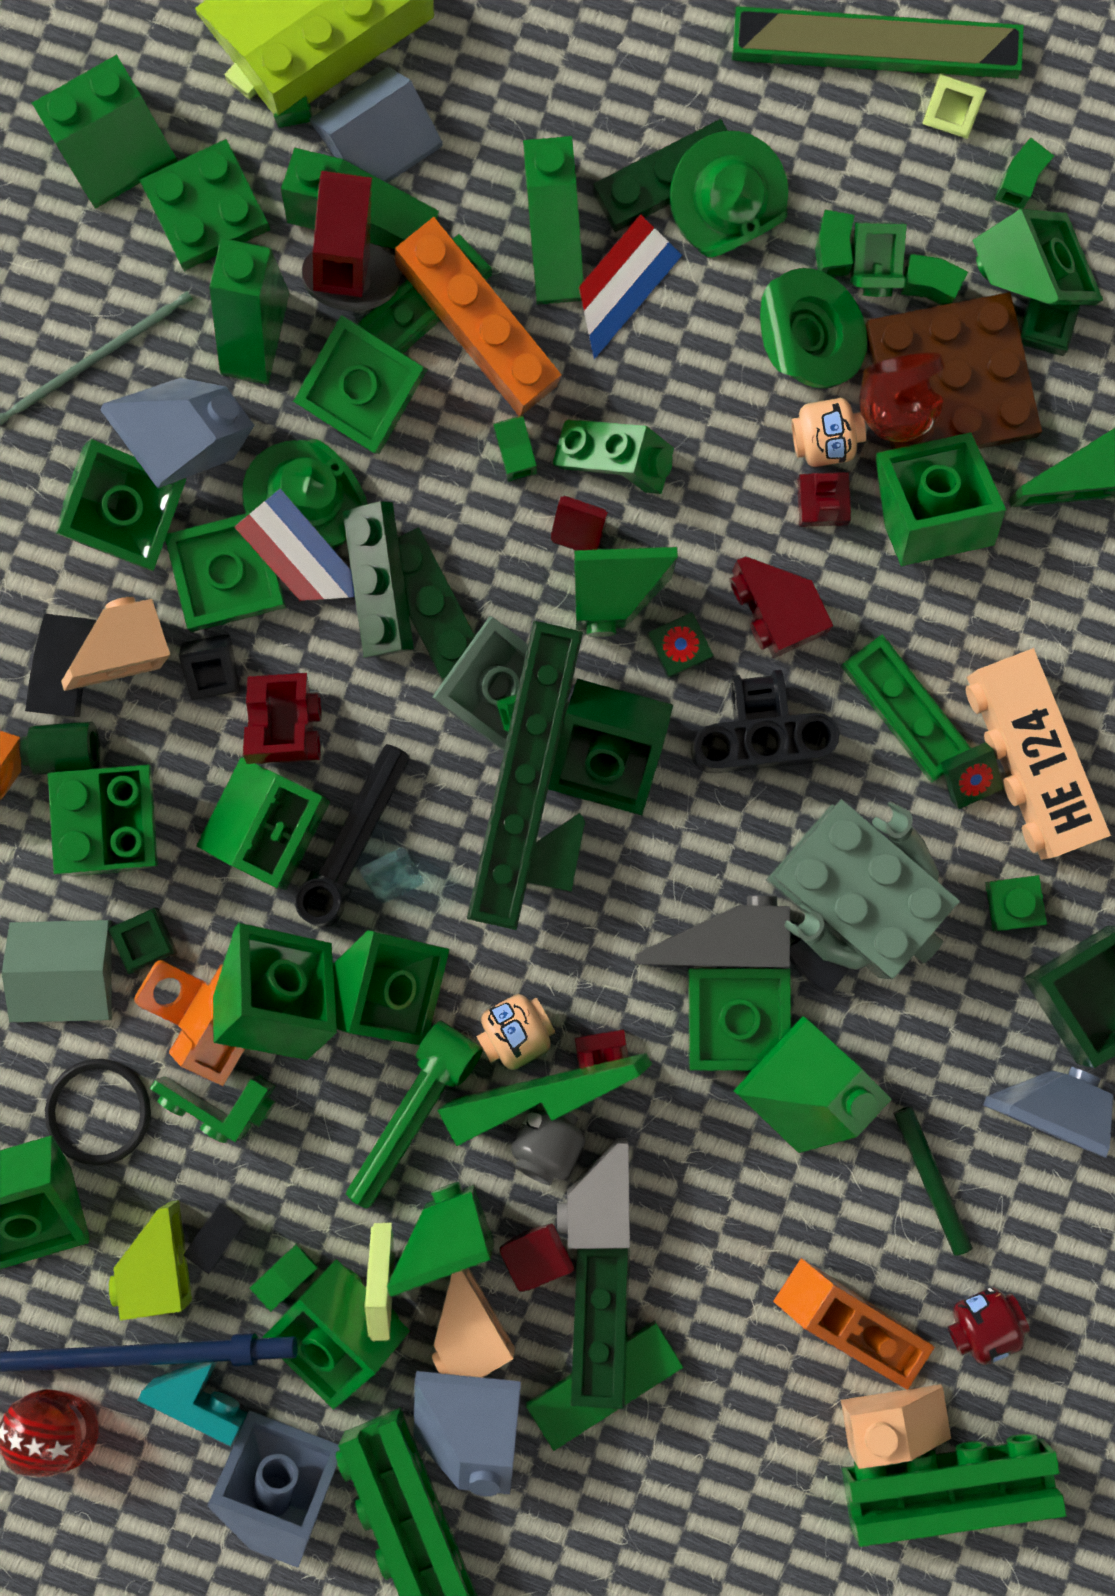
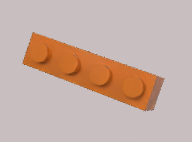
M435 217L431 218L395 248L396 266L518 416H522L557 387L562 374Z

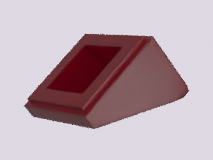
M565 495L561 496L551 531V541L573 550H598L607 525L608 512H606V509Z
M552 1223L523 1231L502 1244L499 1248L500 1254L519 1292L529 1291L574 1271V1266Z

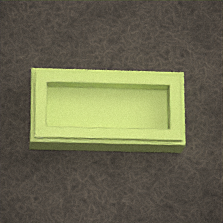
M374 1223V1227H371L365 1299L368 1337H371V1341L390 1340L392 1297L389 1295L387 1285L393 1275L395 1263L392 1223Z

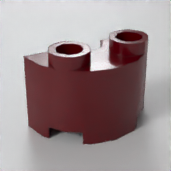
M307 673L247 677L246 706L248 727H244L243 757L246 764L320 760V736L318 730L313 731V722L322 721L321 697L319 692H310Z

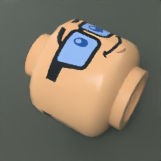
M844 398L805 404L800 409L799 418L792 419L793 442L797 458L804 457L807 464L811 467L853 460L857 453V443L866 442L863 413H853L850 403Z
M516 994L482 1014L481 1023L485 1032L476 1037L490 1063L500 1058L506 1068L515 1070L547 1053L551 1046L549 1036L555 1034V1030L537 998L529 1001L524 995Z

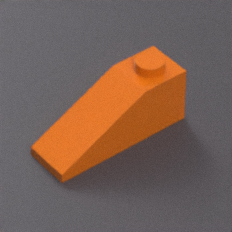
M802 1258L773 1301L805 1330L906 1390L909 1389L935 1348L930 1342Z

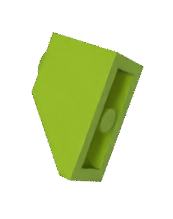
M179 1200L170 1201L155 1212L113 1268L114 1275L109 1278V1297L112 1306H118L120 1321L182 1312L192 1302L187 1258L183 1256L186 1248Z

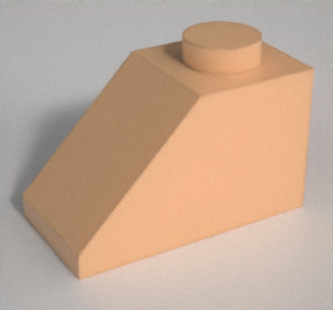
M124 597L106 604V609H103L61 681L64 691L149 672L162 667L170 656V652L152 599L136 602L134 597Z
M467 1268L451 1275L433 1345L436 1352L431 1356L436 1369L441 1374L483 1378L513 1360L515 1347L472 1272Z
M941 1384L841 1400L849 1452L859 1469L912 1461L951 1439L944 1391Z

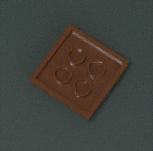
M1011 292L867 320L865 324L867 341L881 405L885 406L897 422L911 428H918L921 420H925L923 424L925 426L930 417L929 423H931L942 407L939 417L928 432L910 441L907 439L902 442H892L897 440H891V450L970 432L978 448L982 449L1037 438L1042 433ZM884 414L885 421L895 429L909 434H913L915 432L900 428L899 426L892 423L891 420ZM887 427L889 436L894 437L897 434L902 439L909 437L898 434Z

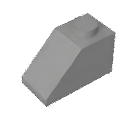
M616 1138L567 1189V1203H557V1233L568 1234V1249L630 1248L629 1148L627 1138Z

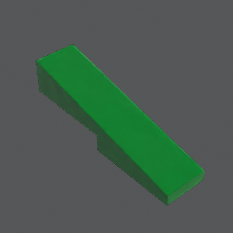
M647 1053L457 1097L437 1111L455 1145L459 1146L540 1103L543 1104L551 1121L639 1077L652 1063Z

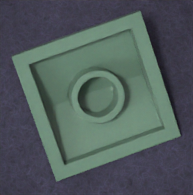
M489 616L432 698L462 723L504 751L508 732L504 730L496 701L517 694L528 644L494 617Z
M111 920L9 922L2 967V979L9 1022L112 1020L111 934L108 929L111 928Z

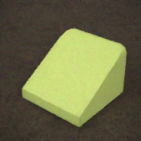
M940 73L922 124L968 139L986 89Z

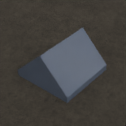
M389 66L309 118L310 123L334 157L341 158L386 183L443 146L442 140L412 81Z

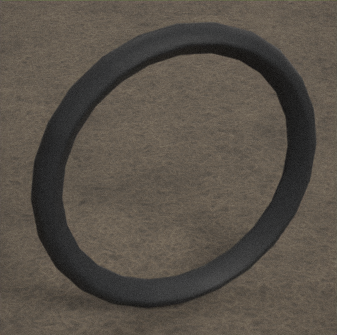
M102 1058L88 1059L74 1064L65 1070L53 1083L45 1106V1123L49 1136L52 1135L62 1153L81 1164L93 1166L109 1165L122 1160L132 1153L142 1142L148 1130L151 1116L150 1099L146 1087L138 1075L119 1062ZM92 1069L110 1070L124 1077L136 1091L140 1102L139 1124L134 1135L117 1151L103 1155L86 1154L74 1149L65 1141L56 1123L55 1109L57 1099L63 1087L79 1073Z

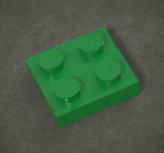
M227 139L139 180L184 271L217 256L221 238L245 243L270 231L268 222Z
M341 315L293 402L374 454H380L428 368L354 321Z
M247 514L187 528L166 535L165 541L186 626L191 633L286 608L279 577L234 527Z
M688 968V1069L690 1071H752L791 1030L790 969Z

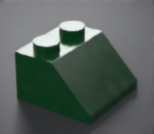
M577 678L565 714L548 790L642 816L664 745L673 705Z

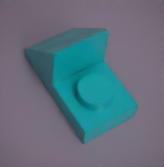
M217 1362L193 1363L158 1376L141 1391L137 1400L228 1446H231L238 1436L248 1414L239 1409V1402L231 1396L221 1392H212L211 1395L204 1392Z

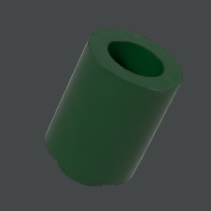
M90 721L30 726L27 736H22L20 740V757L23 765L30 766L34 775L98 769L100 764V741L96 725Z

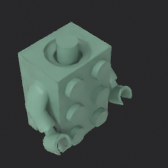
M841 799L835 806L832 804L824 811L767 877L766 881L805 914V919L800 926H796L788 920L784 926L788 931L803 939L821 959L854 970L866 967L878 978L894 979L913 956L924 964L938 951L943 944V940L934 931L960 900L938 882L939 870L925 841L912 826V815L907 809L893 802H888L887 805L893 811L892 819L889 823H886L875 817L872 821V826ZM878 830H880V831L884 832L885 834L889 835V839H887V838H886L882 833H880Z

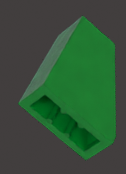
M221 238L209 286L219 371L223 376L269 385L290 292L271 248Z

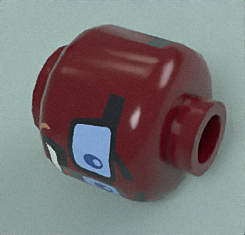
M988 1288L955 1303L953 1316L956 1323L948 1326V1331L959 1354L962 1356L970 1352L974 1360L982 1365H989L1021 1351L1024 1347V1334L1030 1332L1026 1317L1012 1293L1004 1295L997 1288Z

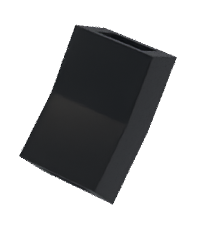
M801 938L790 944V961L799 974L826 994L831 995L849 969L824 961Z
M220 1203L183 1256L209 1274L218 1265L248 1221L225 1204Z

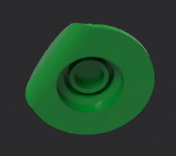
M722 131L708 135L697 141L685 152L675 169L670 188V204L673 218L683 237L706 257H717L764 234L787 218L788 182L784 167L771 147L756 136L741 131Z
M811 268L790 270L780 277L773 279L767 285L761 300L760 326L766 353L776 370L789 375L805 385L824 389L839 386L852 378L860 369L866 355L867 331L859 306L849 291L832 276Z
M317 439L285 441L266 448L249 465L242 486V500L247 516L276 491L281 489L332 549L347 541L343 511L367 505L366 496L350 468L334 450Z

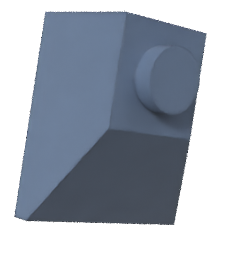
M178 378L103 403L100 409L157 488L233 460L255 426L226 386L185 378Z
M1071 1067L1069 1074L1051 1070L986 1096L983 1106L1074 1146L1105 1158L1110 1149L1114 1094L1098 1088L1101 1079L1083 1070Z
M416 1371L414 1438L458 1489L470 1490L472 1493L484 1497L494 1496L498 1493L510 1495L521 1381Z
M249 1410L209 1500L208 1508L250 1550L299 1568L337 1467L336 1452L340 1450L339 1444Z

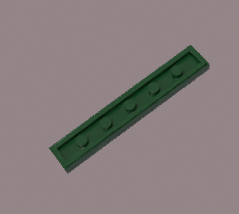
M533 621L466 918L468 920L517 930L583 631Z

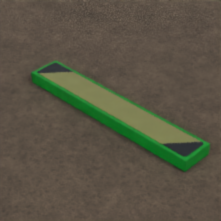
M736 6L731 61L1018 79L1022 71L1024 25Z

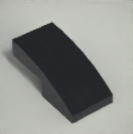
M44 614L32 661L25 711L80 717L83 687L64 691L61 681L96 623L95 619Z

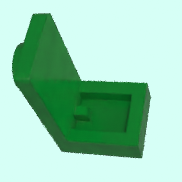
M566 420L562 427L553 464L559 469L622 475L645 493L662 494L666 477L672 469L674 447L646 425Z
M260 1075L250 1079L228 1115L166 1076L155 1079L150 1087L152 1091L160 1095L157 1102L162 1107L178 1116L183 1117L186 1112L203 1122L200 1129L221 1143H226L228 1139L237 1142L244 1138L252 1124L260 1128L276 1101L269 1098L276 1085Z

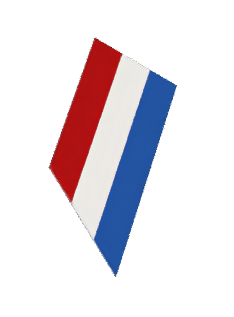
M641 214L579 286L594 359L682 257V254Z
M281 489L276 491L234 526L299 601L355 597L350 568Z

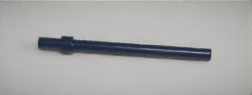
M256 1333L234 1334L231 1340L0 1351V1373L231 1361L233 1366H255L258 1360L296 1358L298 1342L295 1336L258 1338Z

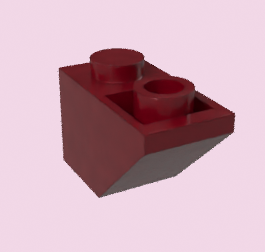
M321 171L313 242V291L355 297L363 296L370 259L371 177Z
M747 556L736 561L732 570L734 576L729 578L730 585L739 604L744 605L747 603L755 621L750 623V627L761 650L768 648L772 657L776 658L827 635L832 629L833 623L812 580Z

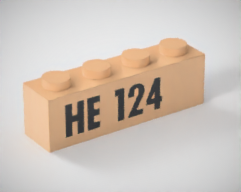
M1034 648L980 668L967 676L969 685L966 686V695L969 704L976 714H982L988 729L984 733L985 742L994 750L996 760L1000 759L1007 778L1003 779L1004 789L1013 806L1019 805L1026 822V824L1022 825V832L1029 849L1033 853L1038 852L1040 859L1044 860L1060 856L1111 836Z

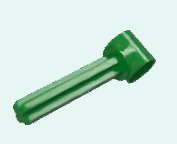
M442 1020L438 1021L430 1029L421 1042L416 1053L417 1065L422 1069L346 1191V1195L358 1206L366 1209L372 1207L446 1086H460L473 1071L482 1055L483 1048Z

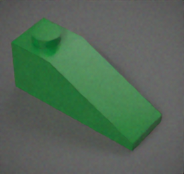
M572 136L523 140L537 305L582 301L579 286L583 283V267Z
M294 148L281 186L288 224L315 230L321 171L372 178L370 243L395 249L431 218L435 217L438 221L439 210L341 158Z
M1115 428L1023 484L1010 497V507L1115 498Z

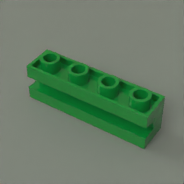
M401 1407L346 1430L338 1445L340 1450L336 1452L337 1465L343 1479L346 1482L352 1480L360 1498L355 1501L357 1514L363 1528L366 1531L372 1529L378 1542L379 1548L375 1550V1555L384 1579L392 1578L399 1596H478Z
M1018 1434L1008 1437L1006 1439L1007 1444L987 1446L986 1443L979 1441L964 1442L956 1446V1451L936 1454V1451L931 1449L912 1461L859 1469L854 1461V1466L842 1468L851 1531L859 1547L1067 1517L1064 1497L1056 1488L1054 1478L1055 1474H1060L1057 1454L1043 1438L1038 1439L1033 1434Z

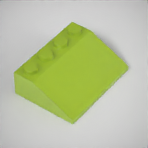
M205 0L195 7L197 15L231 60L237 64L273 115L275 113L280 115L306 95L308 103L312 102L434 18L433 0Z

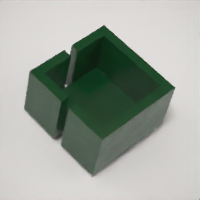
M1115 925L1104 927L1023 978L1078 1065L1096 1068L1115 1056Z

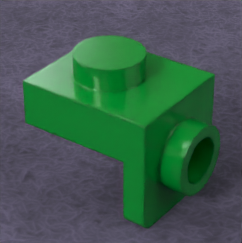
M855 222L851 283L856 287L863 288L864 296L891 297L893 288H906L907 277L903 276L907 224Z

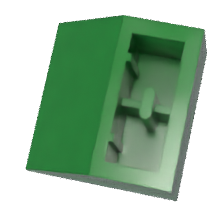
M241 757L196 847L277 889L287 890L331 801L257 764H246L245 759Z
M151 765L48 773L54 874L72 877L120 873L158 866Z

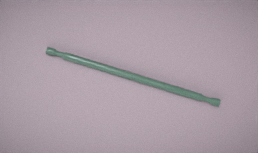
M186 291L171 304L163 306L14 404L13 408L7 412L1 413L0 426L16 413H21L170 315L180 305L191 301L193 298L189 292Z

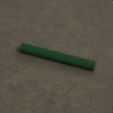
M907 1106L893 1113L953 1255L959 1256L971 1251L973 1247L913 1107Z

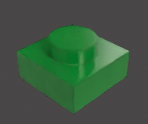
M1039 875L985 882L992 931L1047 925Z

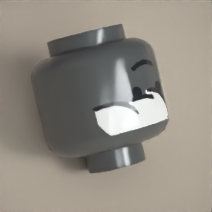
M536 1109L530 1111L511 1144L512 1155L517 1160L515 1168L524 1175L545 1185H551L553 1180L567 1179L571 1175L586 1143L585 1135L575 1126L578 1117L568 1112L551 1121L546 1110Z

